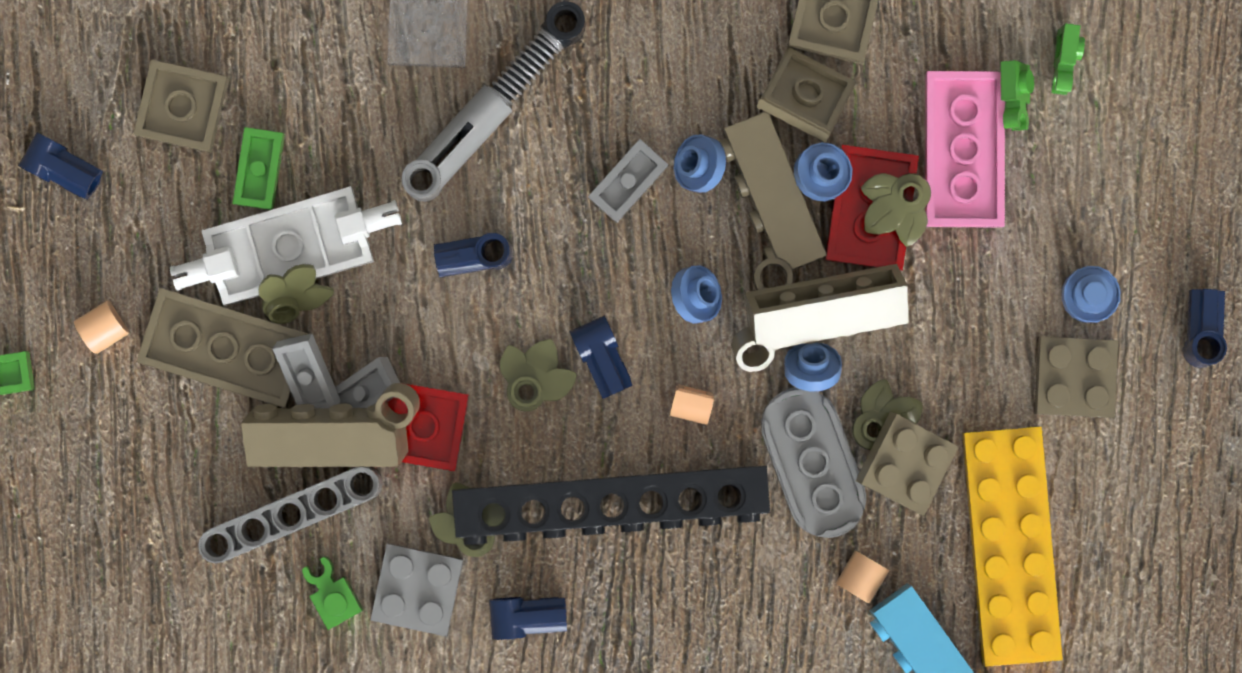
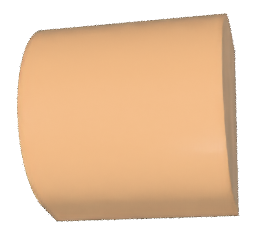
M109 300L74 321L75 328L80 337L95 354L100 353L130 334Z
M680 384L676 385L669 416L707 425L714 402V394Z
M855 550L835 584L871 604L890 570Z

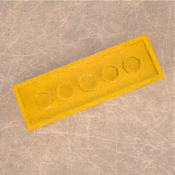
M1042 427L962 433L982 665L988 667L1063 660Z

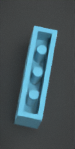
M905 584L869 610L875 618L870 622V625L883 642L889 638L898 651L893 654V657L905 673L911 670L914 673H974L911 585Z

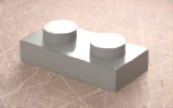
M639 139L592 191L588 198L614 222L618 223L666 170L669 164Z
M312 333L276 342L273 352L297 405L312 404L314 408H330L340 403L341 399Z
M378 357L335 388L341 399L339 404H350L352 408H367L370 405L376 404L380 395L389 385L400 382L388 357ZM394 397L387 398V402L393 399Z

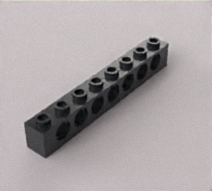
M767 466L452 490L455 537L463 538L464 545L488 543L487 536L502 534L503 542L527 540V532L542 531L543 538L566 537V529L581 528L582 535L605 534V526L620 525L621 532L644 531V523L659 522L660 529L682 528L683 520L698 519L699 526L722 524L721 517L737 516V523L761 521L760 514L770 513ZM725 485L733 486L737 492V499L730 507H723L718 500V492ZM686 488H693L699 498L698 504L691 510H684L679 504V495ZM647 491H654L660 498L659 508L653 513H645L640 507V498ZM615 494L621 500V509L618 514L609 517L603 514L600 504L606 495ZM569 497H576L582 503V513L576 519H566L561 512L562 503ZM530 500L539 501L544 509L542 518L534 523L527 522L522 517V507ZM491 503L501 505L505 512L503 521L496 526H490L482 519L483 509Z

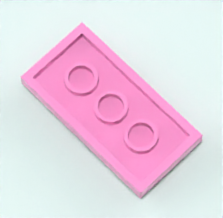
M927 71L925 73V179L931 188V198L925 207L928 219L926 227L1002 228L1005 226V129L1003 125L1005 101H1001V72Z

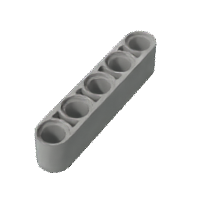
M356 467L207 530L199 539V553L203 559L211 563H221L374 499L382 490V476L373 467ZM361 472L367 473L373 479V489L367 495L358 493L354 488V479ZM324 488H330L337 496V503L331 510L322 508L318 502V495ZM288 503L295 504L300 509L301 517L295 525H289L282 517L283 508ZM253 518L258 519L264 525V535L260 540H253L246 531L248 522ZM216 534H221L228 541V550L222 556L217 555L211 549V539Z

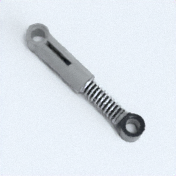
M562 1L553 5L547 13L546 20L540 26L541 31H538L539 34L534 36L535 41H529L530 46H524L525 51H520L521 56H515L516 62L511 61V67L506 66L507 72L502 71V77L497 76L498 82L493 81V87L483 85L420 156L405 167L401 180L403 188L412 198L417 201L427 202L439 196L445 184L512 112L510 105H513L512 99L517 100L516 95H522V92H520L522 89L527 90L525 85L527 83L531 85V79L536 80L534 75L536 73L540 75L539 70L541 68L545 69L543 66L545 63L550 64L548 60L550 58L554 59V53L559 54L561 50H566L570 45H574L581 40L585 33L586 25L584 13L578 5L569 1ZM563 15L574 17L577 21L576 27L570 32L559 31L555 26V22L559 17ZM461 137L462 140L459 142V144L448 154V156L438 165V167H436L435 165L438 163V161ZM427 171L433 177L431 186L423 191L414 189L412 184L414 176L418 172Z

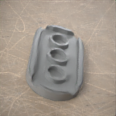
M797 387L786 389L774 396L764 409L761 419V433L788 508L795 522L812 535L824 538L844 535L851 531L859 522L867 500L865 487L856 482L859 470L837 411L831 401L817 391L809 392Z

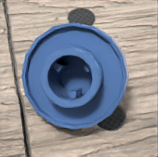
M692 135L687 138L678 148L674 158L676 180L681 187L697 193L708 192L720 182L725 171L726 155L723 146L718 140L706 135Z
M821 142L809 146L799 154L794 164V178L798 188L804 195L813 200L828 201L835 199L847 190L852 180V166L848 156L842 149L834 144Z
M701 265L683 268L676 273L672 281L671 295L678 314L692 324L707 322L716 317L722 304L721 287L716 276L708 268Z
M1086 266L1075 270L1066 278L1062 287L1061 300L1065 310L1072 318L1083 323H1097L1108 319L1116 311L1120 303L1121 290L1117 279L1108 270L1099 266Z
M820 342L795 345L787 352L784 361L785 377L789 383L798 389L809 392L823 391L831 388L839 381L842 371L841 356L831 346Z

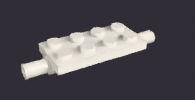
M350 186L202 230L206 245V253L203 254V258L171 266L170 273L171 276L175 277L188 274L187 276L173 279L177 291L209 280L211 283H216L222 303L227 306L259 296V284L266 276L275 274L282 277L288 269L296 265H314L316 279L372 263L374 259L367 237H370L369 233L394 225H401L402 219L399 213L384 217L399 211L395 200L362 211L361 207L358 208L353 188Z

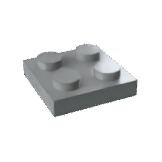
M387 543L370 621L447 637L464 559Z

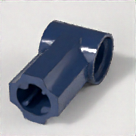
M36 132L18 166L47 182L53 181L71 193L88 200L101 182L103 171L67 152L68 148Z
M487 233L480 237L434 244V257L439 277L444 278L490 269H503L511 263L514 257V249L512 243L504 236L497 233ZM493 241H500L504 247L502 258L496 262H489L485 255L487 245Z
M1215 289L1189 290L1187 340L1183 346V356L1193 367L1204 368L1222 361L1226 355L1227 344L1223 337L1225 291ZM1200 339L1208 341L1212 346V355L1209 359L1203 358L1197 351V344Z
M605 315L569 331L583 363L586 362L602 399L633 386L625 364L622 362L616 349L619 346Z
M507 597L489 600L492 640L518 639L527 637L526 634L567 631L565 597L524 600V597Z

